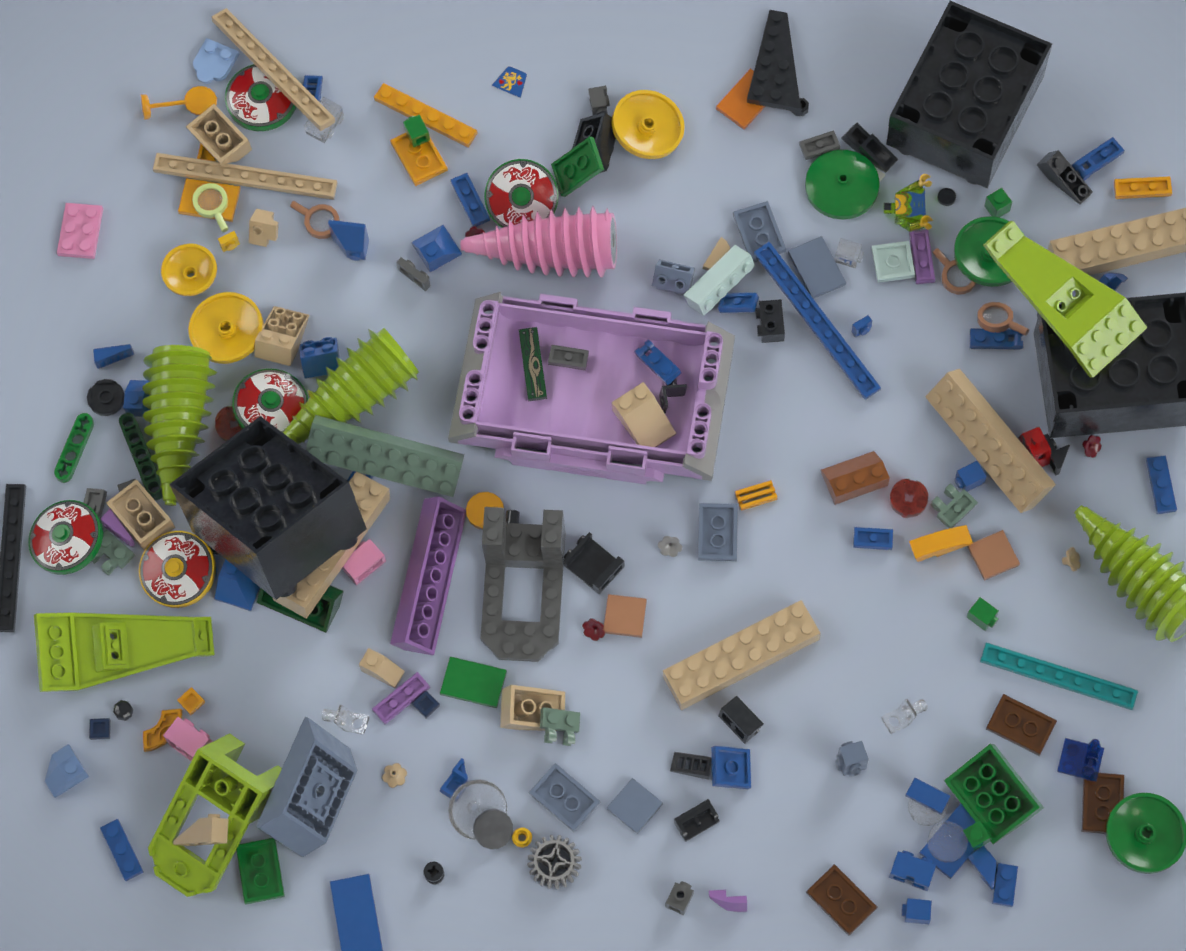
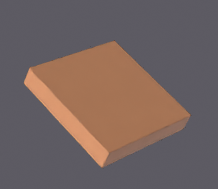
M1003 530L967 546L984 581L1020 565Z
M608 594L603 629L605 634L642 638L647 599Z

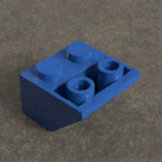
M325 337L320 341L308 340L300 344V360L304 379L328 375L326 367L334 371L337 369L336 357L340 358L337 338Z

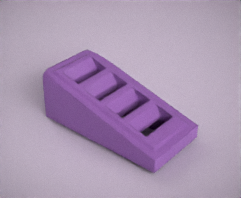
M109 509L101 518L103 526L127 545L133 547L135 543L131 535L113 511Z

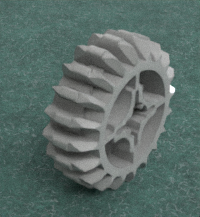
M550 835V841L542 837L543 844L536 841L535 845L538 849L533 847L530 849L535 855H528V859L532 862L527 863V866L533 868L529 873L530 875H535V882L541 879L540 886L542 887L546 882L548 883V889L552 888V884H555V888L559 889V883L567 887L566 880L573 883L574 879L571 875L575 877L579 875L574 869H581V865L577 862L582 861L580 856H576L580 853L579 849H574V842L568 845L569 838H565L562 842L561 835L557 836V840H554L553 835ZM553 848L551 854L540 856L545 850ZM560 848L569 854L571 862L560 857ZM555 856H557V861L559 863H556L552 869V864L550 861H553ZM538 862L549 867L548 876L539 869ZM569 868L564 874L555 877L558 870Z

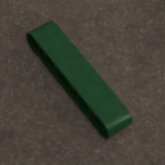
M124 413L119 417V425L144 488L154 500H160L163 498L162 488L160 487L161 480L159 475L156 474L157 469L154 462L150 459L151 454L140 426L132 413ZM129 421H132V422H133L132 425H130V426H125V424H126L127 422H129ZM134 438H139L137 442H131ZM146 454L143 459H138L139 455ZM152 470L150 475H144L146 471ZM153 487H159L156 492H151Z

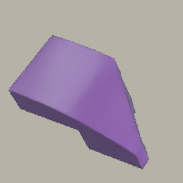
M726 889L709 890V898L725 910L747 912V896L726 897Z

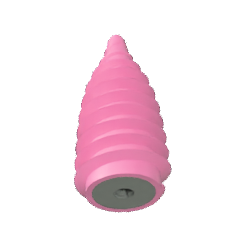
M592 206L589 214H583L580 207H578L576 215H569L566 208H564L562 216L555 217L551 209L548 218L544 219L540 217L537 211L535 219L528 222L523 214L521 223L513 225L509 219L507 227L499 229L496 225V230L461 239L460 246L461 251L488 256L490 260L493 258L500 259L504 266L508 261L514 263L517 271L521 269L523 264H526L531 274L539 266L546 276L551 268H555L559 277L563 275L565 269H569L572 277H575L578 270L583 269L585 276L588 278L592 270L596 269L602 278L606 269H615L616 222L614 213H609L608 208L605 213H596L594 206Z

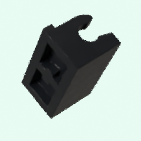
M735 696L724 705L718 715L744 744L754 737L764 724L738 696Z
M707 799L674 818V824L686 842L719 823L720 820L710 800Z

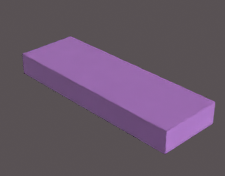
M927 229L909 231L916 284L935 283L929 232Z
M417 672L373 707L372 711L385 725L425 691L429 690L430 685Z

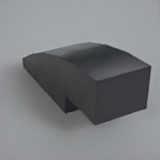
M858 122L841 137L855 152L865 156L875 167L885 173L898 160L873 133L870 135Z

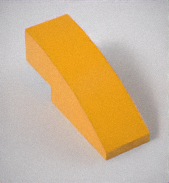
M967 525L934 532L910 540L909 543L917 562H920L930 557H939L971 545L973 541Z

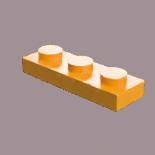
M1170 176L1114 179L1113 182L1115 199L1169 197L1172 195Z

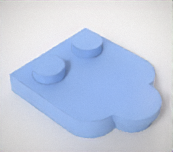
M206 38L193 61V67L197 72L198 80L205 84L211 83L213 80H224L237 60L239 51Z

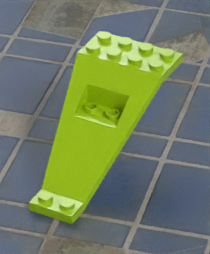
M1009 221L983 244L993 260L1069 348L1089 377L1097 375L1147 328L1126 297L1024 236L1014 221Z
M99 613L34 614L40 692L78 691L191 657L215 655L211 617ZM110 634L114 635V640L110 638ZM112 653L116 655L115 659L112 658Z

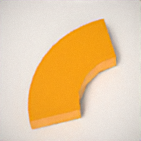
M182 709L162 710L158 723L151 729L143 731L144 752L158 749L168 743L163 735L177 717L182 719Z

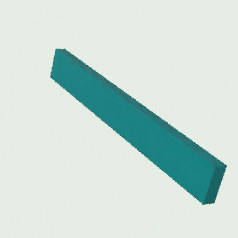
M987 642L980 660L981 663L1129 710H1133L1138 690Z

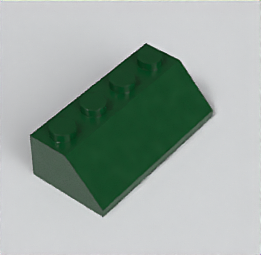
M330 585L307 619L274 601L273 597L262 588H260L257 603L326 633L340 607L344 591Z

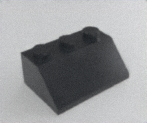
M601 113L580 119L572 149L588 137H593L604 168L602 172H606L614 150L616 137L612 129V117L607 113Z

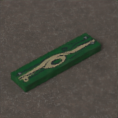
M537 327L518 329L528 402L547 399Z

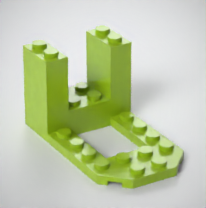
M230 733L197 749L148 846L149 855L152 856L155 865L153 867L155 875L187 897L216 890L249 824L261 817L282 770L277 765L256 776L236 763L245 743ZM198 795L229 815L227 843L214 844L206 861L182 845H173Z

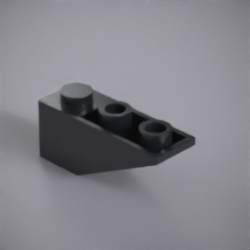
M1059 150L1049 152L1037 164L1038 168L1052 183L1079 205L1093 193Z

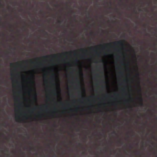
M674 752L670 772L709 780L712 757ZM679 758L683 759L681 768H677ZM686 760H690L689 769H685ZM694 761L698 762L696 770H693ZM702 763L706 764L704 771H700Z

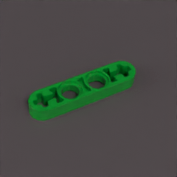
M82 413L77 416L55 467L54 475L61 483L69 482L72 479L93 430L94 420L88 413ZM87 419L89 424H85L83 427L81 421L85 422ZM81 435L83 437L82 442L78 444L73 443V438ZM69 452H74L76 454L75 458L71 461L66 460V455ZM65 468H66V472H67L68 474H67V475L64 474V475L61 477L60 472H64V470H65Z

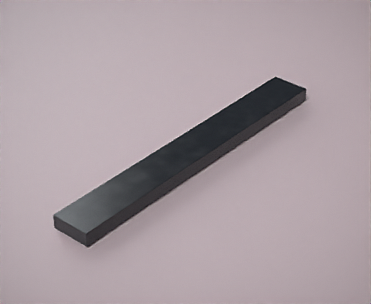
M6 484L0 551V632H15L26 497L25 484Z

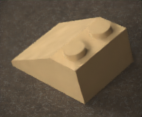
M644 382L612 402V411L637 445L657 447L676 435L665 413Z
M137 479L106 502L144 551L155 538L164 533L171 532L175 528L172 520Z
M510 685L503 688L500 728L545 731V729L540 728L541 708L565 710V692Z

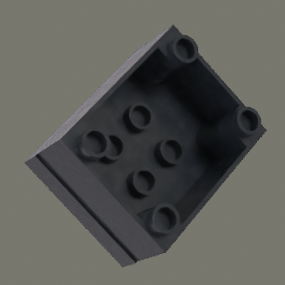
M950 0L890 114L886 145L899 150L904 155H911L962 177L971 184H978L988 189L1044 78L1052 43Z
M1186 292L1126 298L1147 328L1094 377L1087 375L1069 348L1037 312V322L1033 334L1050 438L1186 426Z
M261 416L169 484L192 532L275 600L292 595L297 590V583L338 551L347 550L355 546L358 536L367 530L350 483Z

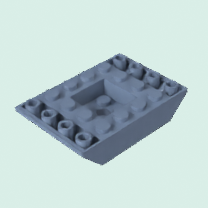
M305 717L256 827L300 857H304L326 844L358 771L351 749L310 718Z

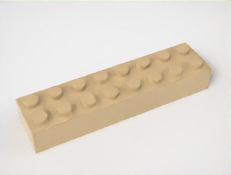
M1186 208L1051 240L1047 250L1088 275L1186 252Z
M961 369L947 372L925 396L1020 513L1033 509L1056 485Z
M359 472L353 475L349 483L367 530L358 536L355 546L347 550L338 551L297 583V590L292 595L280 597L277 600L273 598L277 603L306 619L390 500L389 488Z
M800 600L664 669L663 678L678 706L683 710L820 640V631L803 601Z

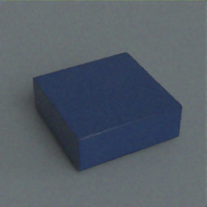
M427 691L412 703L413 707L426 719L440 706Z
M110 718L90 719V740L110 739Z

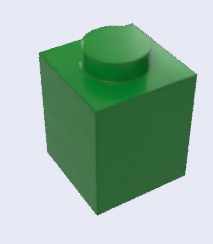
M420 114L411 116L403 121L405 132L413 148L430 141L429 132Z
M1000 188L986 197L984 207L991 216L1001 217L1010 212L1012 200L1003 188Z
M979 597L968 611L967 618L986 631L989 626L993 628L999 620L997 618L999 610Z
M981 821L963 830L974 850L992 841Z

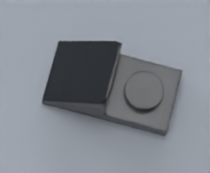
M1047 433L1044 436L1051 448L1050 466L1056 476L1061 471L1070 444L1057 449L1056 442L1053 438L1050 439Z

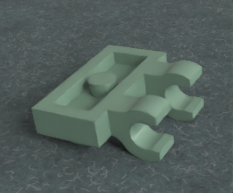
M950 483L945 488L944 493L953 500L946 505L937 496L931 501L930 505L939 512L936 517L946 527L953 528L978 502L965 489L959 492Z
M105 530L101 547L91 562L95 564L104 554L110 560L104 562L101 568L104 573L110 575L117 566L123 569L135 554L110 532Z
M541 708L540 728L545 729L544 743L552 744L556 742L557 733L555 730L564 731L563 745L571 746V744H575L574 733L579 732L580 712Z

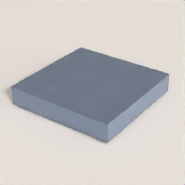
M632 778L608 805L607 810L638 834L663 805V802Z

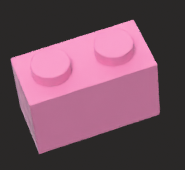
M370 539L366 542L363 541L351 554L342 570L357 586L386 562L385 555Z

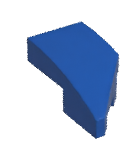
M1106 273L1099 281L1116 291L1120 284L1125 282L1128 277L1120 273Z
M463 758L459 760L453 768L452 774L440 788L441 793L455 802L458 801L468 786V776Z
M983 845L969 855L968 860L981 874L982 880L993 890L997 861Z

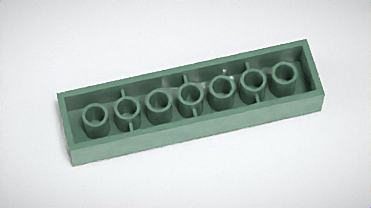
M315 415L306 447L309 453L325 464L454 497L465 455Z

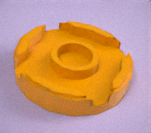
M480 492L473 495L468 501L466 515L470 524L475 528L483 529L484 507L504 508L501 499L494 493Z

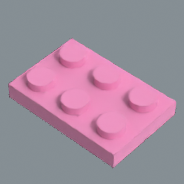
M75 203L65 204L57 249L58 256L95 259L103 214L102 206Z

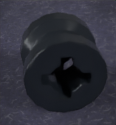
M433 861L427 863L424 867L423 872L427 882L433 885L442 882L445 875L440 863Z

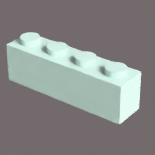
M734 245L684 294L688 306L704 316L752 270L755 264L751 254Z

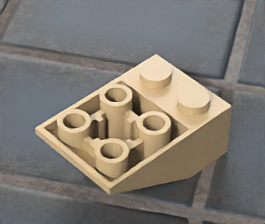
M274 306L263 325L262 331L259 332L255 339V357L291 366L297 355L309 315Z

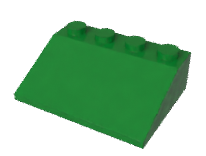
M990 743L944 780L974 821H981L992 838L990 842L993 845L1044 808L995 744Z

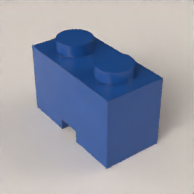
M898 851L889 878L902 883L908 880L913 882V887L928 891L936 864H933L931 859L925 857L921 859L916 858L911 852Z

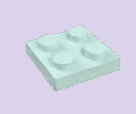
M909 241L872 246L871 250L878 283L915 278Z

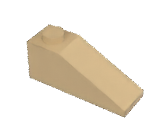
M208 814L207 818H199L174 840L173 845L199 846L227 843L228 819L220 818V814Z

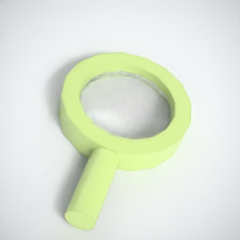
M213 183L204 184L197 188L192 199L195 210L203 217H215L221 231L226 232L229 228L221 215L228 205L226 191L221 186Z

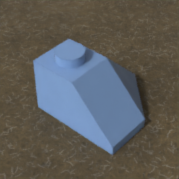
M69 744L52 754L47 770L45 783L55 798L89 777Z

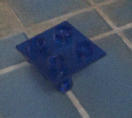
M1065 738L1057 772L1096 782L1104 752L1100 741L1092 739L1087 744Z

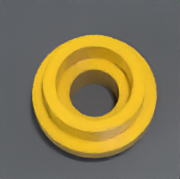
M518 828L512 834V841L517 847H527L532 841V834L527 828ZM520 835L526 836L524 841H520L518 838Z

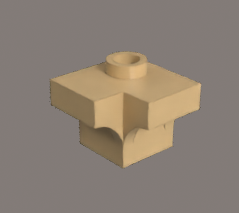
M256 209L249 220V243L267 247L269 240L276 241L278 238V222L274 220V212Z

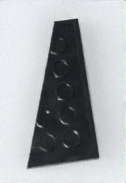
M769 10L747 103L801 113L788 14L786 12Z

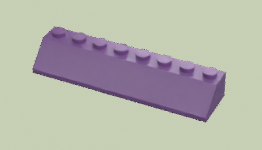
M439 496L423 500L390 642L391 645L405 651L434 655L466 517V509Z

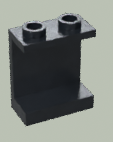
M589 532L586 536L582 535L576 543L577 546L573 550H568L564 555V566L600 594L625 567V563L621 557L615 558L592 539V534Z

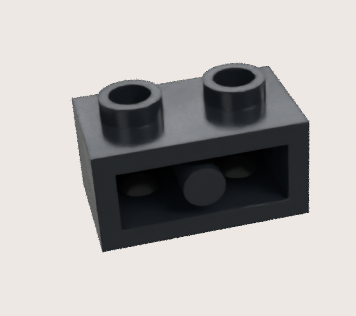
M782 299L759 301V308L755 309L756 319L760 320V325H757V336H761L762 343L783 342L785 330Z

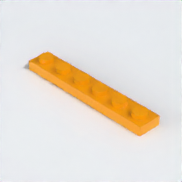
M385 83L381 85L374 96L375 101L408 118L420 114L426 127L468 148L478 134L476 129Z

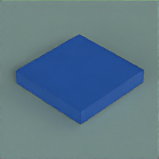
M722 746L711 747L712 786L750 789V749Z

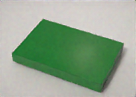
M588 137L551 164L560 194L564 197L604 170L593 137Z
M450 657L440 695L497 708L507 670Z
M268 838L239 844L236 852L245 905L285 897L276 840Z

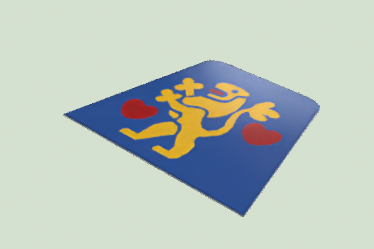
M508 66L491 86L521 98L527 74Z

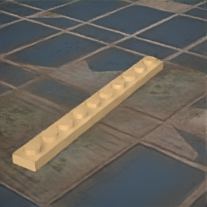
M227 8L212 16V22L320 131L335 123V117Z
M162 153L156 154L153 172L331 200H334L338 184L337 180L234 164L221 165L219 162Z

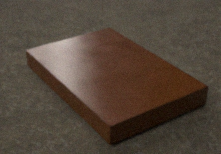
M1003 694L986 730L1040 756L1057 720Z
M1096 772L1083 773L1081 832L1106 834V823L1109 814L1124 799V775Z
M835 864L806 891V894L848 936L878 908Z

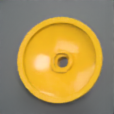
M189 243L175 247L165 256L161 265V276L169 290L181 296H194L206 291L213 284L217 275V263L213 254L207 248L198 244ZM190 273L194 274L192 277H188Z

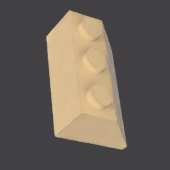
M215 104L186 126L221 165L237 162L252 150L249 140Z

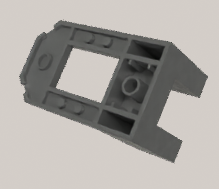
M484 507L482 548L486 568L480 639L499 660L538 662L548 651L559 644L566 535L563 510L543 509L542 525L507 523L504 508ZM505 567L543 569L540 622L502 620Z

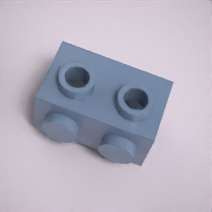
M659 259L655 265L652 286L658 290H670L678 295H684L692 286L695 268Z
M849 741L841 745L842 747L839 748L835 762L838 771H842L843 776H856L861 773V770L867 768L869 758L862 741L855 743Z

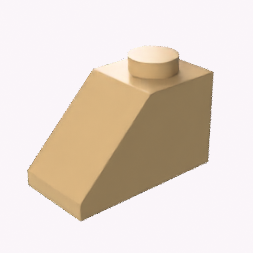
M370 648L367 649L359 663L362 672L393 688H396L405 672L387 657Z

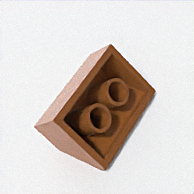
M875 451L821 469V474L834 505L889 485L890 480L883 461Z

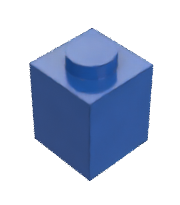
M975 461L957 470L955 483L959 489L962 488L968 492L984 484L987 476L978 461Z
M907 898L906 904H902L901 916H905L906 923L929 925L931 921L932 900Z

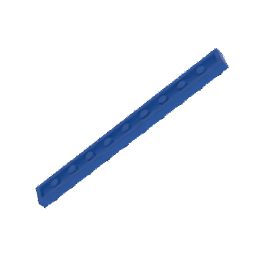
M768 242L754 251L756 258L862 397L866 400L881 390L880 385L772 244Z

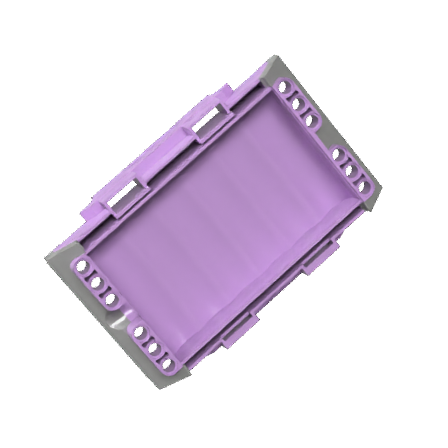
M501 292L476 298L448 440L450 443L496 449L494 458L509 460L512 465L639 484H646L647 481L663 482L664 474L712 481L735 335L709 321L707 325L673 320L671 319V312L634 307L633 314L588 308L578 306V299L540 294L539 300L504 297L501 295ZM488 310L493 311V312L490 313V314L484 313L485 311H488ZM483 327H489V328H490V329L487 330V331H482V330H481ZM537 327L547 399L528 402L518 329ZM648 339L681 370L682 374L676 378L677 385L687 384L685 396L667 397L668 408L665 415L674 428L676 435L657 447L637 445L612 411V402L642 382L645 383L661 407L659 394L661 387L666 386V384L634 353L637 348L644 346V342ZM716 342L718 345L712 346L710 343ZM480 344L486 345L483 349L478 348ZM551 345L589 350L586 371L548 365ZM649 350L645 355L648 356L651 351ZM714 359L716 362L710 364L707 360ZM705 377H712L713 380H712V381H705L704 378H705ZM473 380H480L476 384L471 383ZM469 397H476L474 401H468L467 399ZM704 412L708 415L705 417H701L698 414ZM467 414L473 415L471 419L464 418ZM703 430L704 433L702 435H698L695 433V431ZM518 447H521V448L542 450V451H547V453L535 452V451H528V450H521V449H517V448H518ZM698 447L701 449V452L695 453L692 449ZM612 461L642 465V467L612 463Z

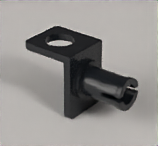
M675 379L669 385L666 384V386L661 387L659 398L661 408L665 414L668 408L667 397L685 396L687 384L677 385V380Z

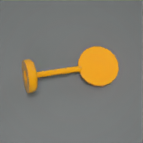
M205 86L191 88L187 91L185 99L179 101L150 104L148 95L141 94L144 120L151 118V108L184 104L191 113L201 115L213 104L217 105V97L210 88Z

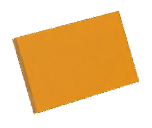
M406 133L390 140L415 186L448 171L431 138L430 141L414 148Z
M186 178L178 209L179 214L207 218L197 213L192 199L197 188L204 184L213 183L221 186L226 191L228 205L221 215L225 221L233 222L241 190L240 186ZM205 191L200 196L198 204L204 210H214L222 203V195L217 191Z

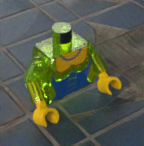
M922 174L919 180L896 192L894 203H883V214H894V223L909 232L923 228L930 230L932 225L928 222L933 221V219L926 215L925 188L923 186L930 187L932 185L931 181H926L931 176Z

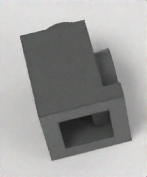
M606 85L589 88L588 93L592 115L608 113L607 107L610 106Z
M683 881L680 884L675 882L666 900L665 907L684 915L694 894V890L691 889L692 886ZM679 892L684 894V897L681 899L676 896Z

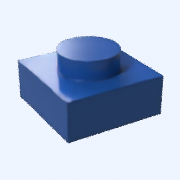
M867 315L852 324L851 332L855 337L860 334L865 335L871 330L872 319L870 316Z

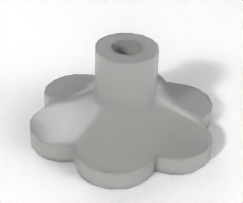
M664 536L663 540L658 543V548L661 549V554L664 556L675 557L678 552L682 551V545L677 537Z

